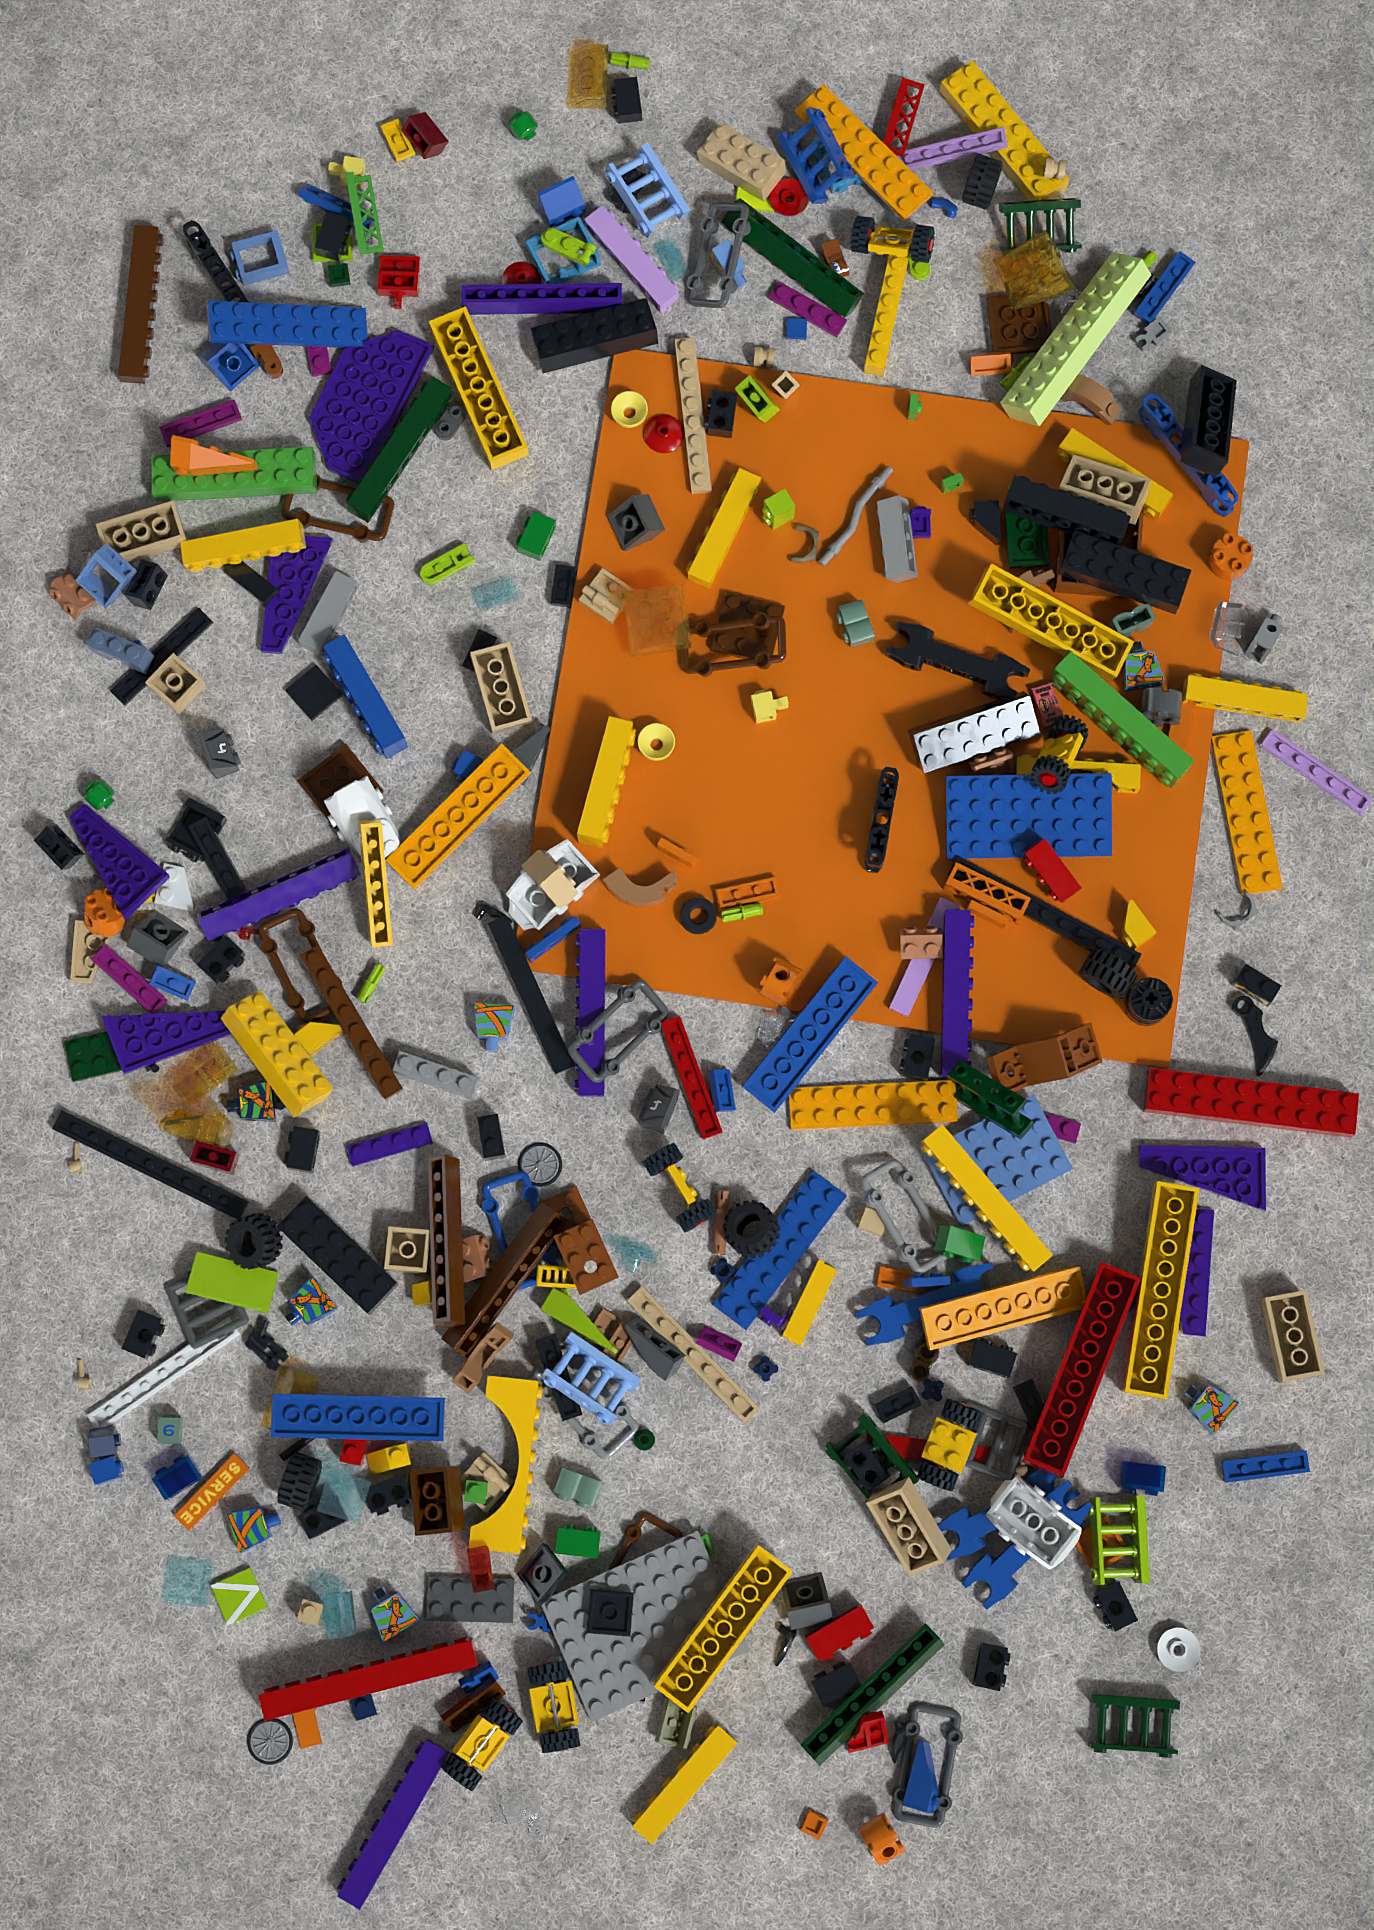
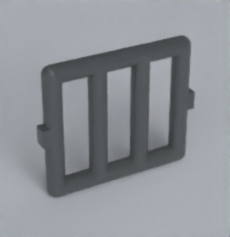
M191 1271L188 1272V1276L167 1285L165 1288L189 1344L193 1349H197L217 1338L221 1340L227 1337V1333L249 1322L248 1315L243 1307L223 1303L188 1320L184 1309L206 1299L205 1297L193 1295L180 1302L176 1290L188 1284ZM235 1308L239 1316L238 1319L198 1339L196 1338L193 1327Z
M962 1400V1403L983 1412L977 1429H974V1432H977V1436L965 1466L1003 1481L1012 1480L1019 1458H1022L1024 1452L1022 1448L1030 1427L1029 1424L969 1400ZM990 1417L1000 1422L986 1463L982 1464L974 1461L973 1458L986 1420ZM1007 1425H1011L1020 1430L1006 1471L1003 1472L993 1468Z

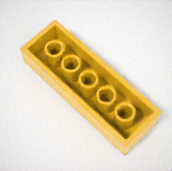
M611 716L608 718L577 831L578 843L602 848L603 843L608 842L610 827L608 825L609 823L613 824L615 817V807L613 806L614 804L618 805L621 794L619 784H624L626 768L624 766L629 765L631 758L630 746H634L636 740V729H633V722Z
M261 990L228 1007L221 1020L294 1118L321 1103L329 1096L334 1088Z

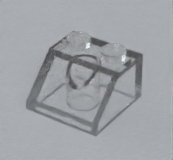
M1219 602L1218 608L1214 610V625L1209 631V639L1215 648L1244 657L1252 619L1243 604Z

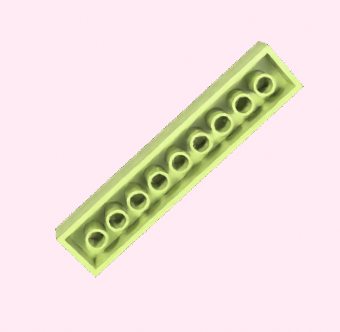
M1115 252L1110 254L1000 402L1010 419L1036 426L1042 424L1151 276L1142 258Z

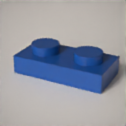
M157 965L148 984L188 1001L196 981Z
M730 1069L708 1071L715 1112H731L736 1110Z
M930 1273V1277L923 1278V1274H912L910 1279L903 1280V1288L951 1285L950 1276L942 1277V1273Z

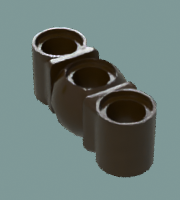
M924 1331L920 1338L921 1340L913 1347L914 1359L909 1369V1376L915 1382H922L928 1377L929 1369L937 1361L940 1353L939 1348L931 1350L932 1355L929 1358L921 1355V1348L927 1347ZM920 1366L924 1369L925 1374L922 1378H917L914 1375L913 1370L915 1367Z

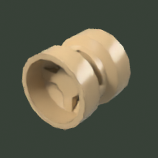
M1046 158L1043 178L1050 179L1051 177H1056L1057 180L1063 181L1066 160L1056 162L1051 158Z
M755 347L753 367L765 365L767 368H773L775 348L765 350L762 347Z

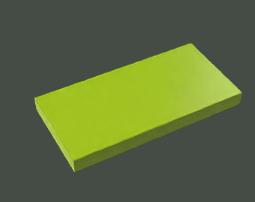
M196 1252L185 1293L268 1314L279 1273L259 1267L250 1270L248 1268L243 1269L240 1268V1265L234 1264L232 1260Z

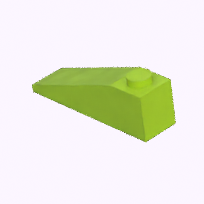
M553 1288L540 1310L616 1354L618 1350L571 1298L572 1294L563 1288L560 1291Z

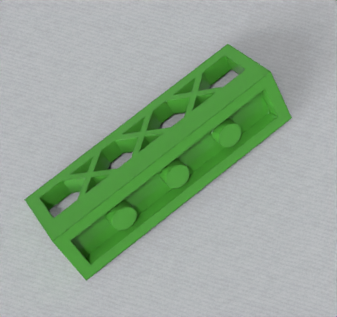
M347 172L345 174L360 255L384 251L371 175L354 177V172ZM368 182V188L362 193L357 189L356 183ZM364 199L372 204L367 212L360 208V204ZM367 217L375 221L371 230L363 226ZM370 236H373L378 240L379 246L367 247L366 242Z

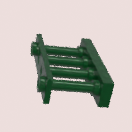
M1076 197L999 203V212L1004 213V216H1006L1007 247H1000V252L1005 254L1006 257L1017 256V253L1051 250H1064L1065 253L1077 252L1076 249H1081L1082 244L1074 242V212L1076 208H1081V199ZM1057 209H1064V212H1066V243H1055L1054 213H1056ZM1044 210L1046 214L1047 244L1035 245L1034 214H1036V211ZM1016 212H1024V215H1026L1027 245L1015 246L1014 216H1016Z
M959 1060L947 1074L948 1078L962 1086L954 1095L957 1102L1020 1140L1034 1125L1033 1120L1019 1113L1021 1107L1026 1103L1025 1098L965 1062Z
M867 1412L858 1418L860 1421L859 1426L835 1446L830 1441L825 1445L827 1448L825 1450L826 1454L831 1460L836 1459L867 1498L865 1502L868 1501L872 1493L870 1491L867 1492L865 1488H860L855 1480L857 1475L853 1470L850 1471L843 1461L844 1458L840 1454L842 1450L863 1433H869L872 1436L871 1446L874 1451L882 1449L887 1455L885 1457L886 1460L882 1462L885 1468L888 1470L890 1467L894 1468L896 1466L900 1471L899 1477L891 1484L908 1477L913 1484L920 1480ZM860 1452L854 1459L856 1462L862 1463L865 1460V1456ZM871 1471L866 1475V1478L869 1481H874L877 1478V1474Z
M1091 1694V1703H1095L1096 1708H1098L1096 1743L1089 1742L1088 1747L1094 1748V1752L1107 1753V1749L1159 1753V1757L1172 1758V1754H1178L1177 1749L1170 1748L1171 1713H1174V1709L1180 1710L1179 1700ZM1109 1705H1117V1709H1119L1118 1745L1105 1744L1106 1710L1109 1709ZM1131 1706L1139 1707V1711H1141L1140 1746L1127 1745L1128 1710H1130ZM1152 1708H1161V1713H1163L1161 1748L1148 1747L1149 1719Z

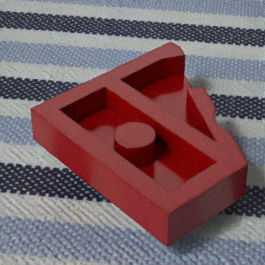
M883 1711L870 1712L860 1717L846 1744L848 1753L889 1743Z

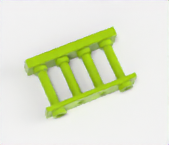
M1130 1496L1128 1503L1100 1504V1497L1089 1498V1501L1093 1504L1088 1515H1090L1093 1567L1090 1573L1094 1585H1105L1104 1578L1133 1577L1135 1583H1150L1145 1496ZM1101 1512H1129L1132 1522L1129 1525L1101 1526ZM1130 1533L1133 1537V1544L1128 1547H1103L1102 1534ZM1131 1555L1134 1557V1566L1132 1568L1104 1569L1103 1556Z

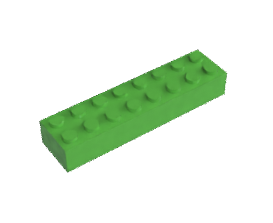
M313 447L224 451L223 453L226 455L227 452H233L255 459L258 470L198 476L187 475L186 477L177 475L170 465L171 454L151 456L152 495L156 501L317 493L316 453Z
M1072 651L1056 666L1050 678L1052 685L1057 690H1062L1066 693L1070 702L1073 704L1077 703L1087 717H1093L1103 731H1108L1112 734L1114 741L1119 745L1123 744L1133 758H1139L1149 772L1157 774L1162 784L1173 788L1187 773L1195 760Z

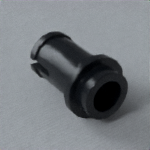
M1152 273L1137 294L1141 299L1149 288L1156 284L1157 278Z

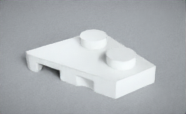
M164 863L163 870L169 874L170 878L157 890L154 903L194 912L185 868Z

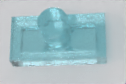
M675 239L656 246L671 281L675 282L690 276L688 266Z
M618 1241L615 1249L616 1253L629 1256L625 1270L635 1274L638 1273L641 1260L655 1264L659 1254L658 1252Z

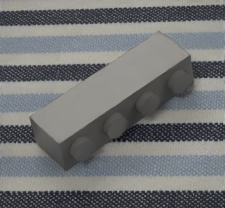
M897 495L877 501V516L880 522L879 534L882 538L883 547L881 552L885 562V576L888 580L895 583L918 577L908 499Z
M335 571L334 575H330L327 579V588L324 593L319 594L315 610L310 611L307 617V625L305 628H301L297 636L301 647L319 656L323 655L325 651L323 646L330 642L359 588L356 580L338 571Z
M399 1051L393 1067L394 1074L472 1101L480 1082L478 1077Z

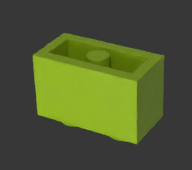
M750 375L734 388L755 415L765 423L781 410L760 383Z
M786 489L764 500L762 508L764 523L767 526L770 525L774 530L794 519L795 504Z

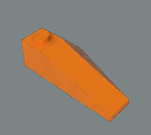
M172 435L170 465L177 475L186 477L187 475L198 476L258 470L255 459L233 452H227L226 455L217 447L210 446L205 448L198 445L199 441Z

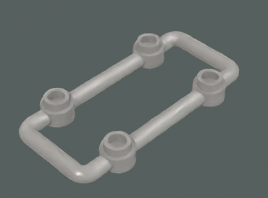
M894 1159L888 1160L862 1177L861 1185L866 1192L865 1202L869 1207L876 1209L899 1247V1259L903 1262H908L915 1273L922 1274L946 1260L947 1257L941 1256V1252L919 1265L915 1259V1247L905 1243L884 1208L882 1192L873 1189L869 1182L894 1168L898 1174L896 1178L898 1186L902 1189H907L930 1227L929 1237L934 1243H936L940 1225L936 1223L913 1185L915 1182L914 1174L910 1171H905L899 1161Z
M566 1347L561 1348L562 1355L567 1350ZM573 1355L570 1359L571 1368L577 1373L584 1360L577 1355ZM541 1365L533 1373L532 1380L540 1381L539 1385L543 1386L542 1400L547 1403L550 1402L558 1411L551 1388L540 1379L545 1371L543 1365ZM590 1370L585 1375V1378L594 1386L598 1380L597 1377ZM605 1386L600 1391V1395L609 1403L613 1395ZM618 1403L614 1409V1414L618 1416V1420L625 1421L630 1429L605 1451L599 1445V1438L595 1433H589L576 1418L566 1420L583 1438L582 1443L584 1447L593 1450L602 1459H609L635 1436L639 1429L638 1423L630 1415L631 1410L629 1406Z

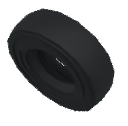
M701 897L689 899L683 904L680 911L682 926L693 934L709 932L717 920L715 906L709 900ZM696 908H701L706 912V919L702 923H695L691 920L690 914Z

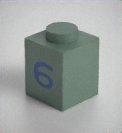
M165 1413L164 1417H159L157 1443L182 1444L183 1418H177L175 1413Z

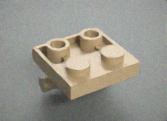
M602 568L591 584L584 587L582 590L583 595L580 597L579 602L610 624H613L634 596L636 590Z
M485 1452L473 1462V1465L461 1477V1487L464 1493L466 1480L488 1482L486 1504L475 1503L485 1513L515 1483V1480Z

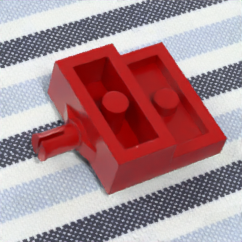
M380 255L379 296L394 297L393 308L397 309L398 304V309H402V298L419 297L420 256Z

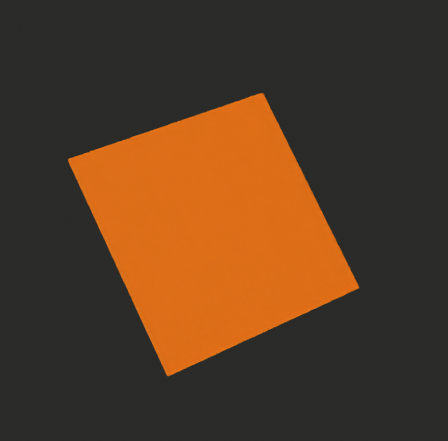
M632 350L614 355L529 856L530 858L539 849L542 852H547L568 839L596 869L600 876L583 890L584 894L577 901L572 900L567 905L568 909L563 914H556L540 930L537 928L523 930L518 924L516 937L526 957L527 948L532 943L541 942L545 939L543 936L552 929L554 931L561 927L560 924L569 917L572 919L576 916L581 923L579 929L532 963L527 959L532 972L576 978V976H580V968H576V955H580V947H576V934L580 935V929H605V983L630 986L634 981L642 979L656 991L800 1013L841 960L847 956L878 982L849 1020L942 1034L943 942L942 958L934 959L909 1016L901 1015L890 1010L889 1007L911 962V959H900L899 929H904L906 926L925 928L940 897L958 904L957 910H967L970 902L943 890L949 878L948 874L956 859H946V776L972 775L969 760L974 759V757L923 773L918 767L908 730L995 701L996 699L981 693L983 684L924 663L921 671L911 670L885 656L888 647L903 649L909 645L907 638L895 631L896 623L918 624L934 631L932 640L992 661L994 654L998 653L1009 656L1030 669L1028 677L1011 676L1007 679V684L1018 693L1024 691L1030 695L1040 734L1004 746V748H1008L1013 753L1014 769L1017 757L1025 754L1032 755L1033 758L1038 757L1044 742L1050 739L1048 734L1052 726L1044 728L1031 690L1032 688L1051 683L1050 678L1054 669L1065 657L1018 631L1010 633L1007 625L970 606L968 602L985 568L991 563L1017 578L1029 570L1033 577H1035L1034 573L1045 569L1046 572L1052 569L1055 575L1058 530L1047 527L1049 566L1008 567L1005 512L1002 510L1008 494L1007 488L1011 486L1014 475L1018 477L1025 476L1032 482L1045 483L1049 485V488L1059 489L1070 462L1062 461L1056 453L1060 444L1073 428L1173 494L1171 501L1158 519L1143 515L1142 542L1139 552L1190 569L1191 573L1176 614L1151 606L1155 615L1152 625L1145 631L1133 632L1128 638L1134 642H1142L1144 652H1155L1165 680L1163 685L1160 686L1164 692H1169V689L1182 691L1183 680L1190 674H1201L1204 678L1219 677L1232 580H1224L1217 577L1211 570L1208 558L1219 538L1227 533L1238 535L1249 442L1234 438L1230 440L1228 463L1221 473L1225 475L1236 490L1238 503L1233 505V512L1226 517H1222L1215 513L1205 502L1198 486L1163 443L1155 439L1144 425L1114 421L1112 425H1107L1100 418L1051 411L1042 424L1036 426L1010 419L999 403L790 372L788 373L800 386L785 399L771 385L783 371L697 359L704 426L706 416H710L711 409H707L708 397L713 395V390L737 393L732 438L708 436V428H705L712 492L692 494L685 431L681 445L670 453L655 452L648 447L644 440V428L647 422L657 415L665 414L675 417L682 424L684 430L676 355L642 350ZM749 375L760 383L781 409L766 423L755 415L734 389ZM625 391L639 393L644 397L648 406L645 420L633 428L620 426L616 423L611 413V405L614 398ZM911 394H919L918 401H922L921 414L917 413L916 420H908ZM719 402L716 405L718 407L723 408L727 404L724 402ZM631 408L624 411L626 418H633L636 414ZM716 421L714 423L718 427L724 425L722 421ZM666 429L660 430L662 434H666L668 432ZM1176 437L1171 438V440L1175 443L1180 442V440ZM887 466L891 467L893 472L885 480V485L879 491L877 490L863 506L856 531L843 544L837 556H833L824 567L820 565L818 561L828 551L827 547L832 542H835L849 526L855 504L870 487V482L876 476L878 477ZM739 468L761 477V485L710 589L688 580L686 568L690 560L694 561L696 557L694 552L699 543L702 544L705 539L703 534L707 525L711 526L714 521L712 515L715 509L720 508L722 504L720 500L725 490L728 491L731 486L729 481L732 474H737ZM1196 469L1198 473L1204 474V472ZM951 473L955 475L961 473L964 479L962 487L943 494L940 487L943 478ZM786 489L795 504L794 519L773 530L762 519L764 500ZM1227 493L1231 501H1233V495L1231 493ZM649 494L665 530L654 539L623 551L607 515L632 495ZM899 495L908 499L909 512L917 506L931 509V537L913 539L918 577L895 583L888 580L884 574L885 562L881 552L883 546L882 538L879 534L880 522L877 516V501ZM974 501H999L1000 545H994L974 528L973 520L970 521L969 509L973 507ZM1218 503V508L1221 511H1227L1229 509ZM796 525L806 526L819 531L816 561L811 560L806 563L791 562V557H805L814 547L812 536L807 532L795 530ZM602 568L636 590L634 596L613 624H610L579 602L580 597L583 595L582 590L584 587L591 584ZM1055 577L1052 581L1036 587L1107 627H1110L1112 620L1117 615L1132 612L1136 607L1144 605L1143 603L1126 598L1054 592ZM726 592L785 606L783 619L785 620L787 654L782 662L773 663L765 670L757 666L713 671L708 677H703L698 673L686 674L683 672L680 654L681 631L685 627L695 626L699 620H706L709 624L718 623ZM862 599L875 638L874 641L851 648L849 643H845L842 632L845 630L842 624H838L836 613H838L839 606ZM716 631L711 632L705 638L697 634L688 635L689 666L696 665L702 659L716 663L740 660L742 658L711 651ZM778 637L773 655H778ZM1123 665L1118 676L1113 680L1108 681L1101 677L1140 712L1141 695L1144 689L1123 692ZM1053 686L1063 718L1065 715H1069V718L1072 715L1076 716L1075 720L1080 718L1082 720L1081 724L1085 723V728H1088V737L1083 748L1077 753L1075 761L1090 758L1094 759L1095 762H1103V760H1114L1115 763L1134 761L1136 764L1141 765L1140 790L1138 793L1116 792L1112 789V856L1059 857L1082 887V889L1063 903L1059 902V900L1054 901L1048 893L1050 888L1046 883L1044 885L1040 883L1035 876L1038 874L1034 867L1030 869L1023 858H969L965 860L1124 945L1122 927L1127 903L1133 900L1157 933L1150 940L1135 949V951L1142 955L1134 968L1137 977L1130 989L1141 979L1149 977L1160 979L1168 985L1172 992V1008L1155 1025L1147 1027L1137 1025L1126 1014L1124 1007L1125 997L1119 999L1103 994L1090 986L1079 974V970L1090 954V951L1025 916H1022L1018 925L1007 921L1006 926L1002 929L974 915V928H970V936H974L973 949L970 948V957H973V969H969V977H973V990H969V998L973 999L972 1011H969L968 1018L972 1019V1032L968 1031V1038L1016 1045L1024 1041L1062 1034L1082 1024L1091 1022L1102 1059L1168 1068L1171 1058L1215 709L1196 706L1186 753L1195 761L1187 773L1171 788L1169 785L1165 786L1162 784L1157 774L1149 772L1139 758H1133L1123 744L1119 745L1112 738L1113 735L1108 731H1103L1093 717H1087L1077 703L1073 704L1070 702L1066 693L1062 690H1057ZM759 690L771 691L773 700L787 696L789 705L787 709L776 710V720L756 724L751 704V695H754ZM611 716L633 722V729H636V740L634 746H630L631 758L629 765L624 766L626 768L624 784H619L621 794L618 805L614 804L613 806L615 807V817L613 824L609 823L608 825L610 827L608 842L603 843L602 848L578 843L577 831L608 718ZM653 723L667 726L675 737V747L672 753L660 761L646 758L638 747V736L641 730ZM1163 724L1162 727H1157L1168 736L1170 724ZM655 739L651 742L650 746L653 750H660L663 744L660 740ZM994 750L989 751V752H986V753H983V754L992 753V752H994ZM887 766L897 769L899 780L886 855L882 869L876 874L866 871L864 861L878 782L882 770ZM892 772L885 773L889 775H894ZM884 779L885 782L892 783L890 779ZM879 816L876 818V821L879 824H885L887 822L886 818L883 816ZM660 838H664L697 857V862L693 869L657 849V843ZM880 839L876 840V844H880ZM876 857L870 858L873 862H879V859ZM621 868L627 878L639 886L653 885L673 871L678 877V882L672 891L668 893L666 891L663 892L666 896L664 902L651 907H633L616 899L604 885L603 879ZM776 876L780 897L761 901L763 915L748 917L745 920L737 919L723 922L721 917L722 910H719L715 889ZM695 897L705 898L715 906L717 920L709 932L693 934L682 926L680 911L683 904L689 899ZM701 908L694 909L690 914L691 920L695 923L704 922L707 916L706 912ZM775 956L802 969L799 978L795 982L796 984L785 1003H783V1006L762 996L757 991L765 973H768ZM1150 996L1147 997L1146 1000L1152 1004L1154 1000H1151Z

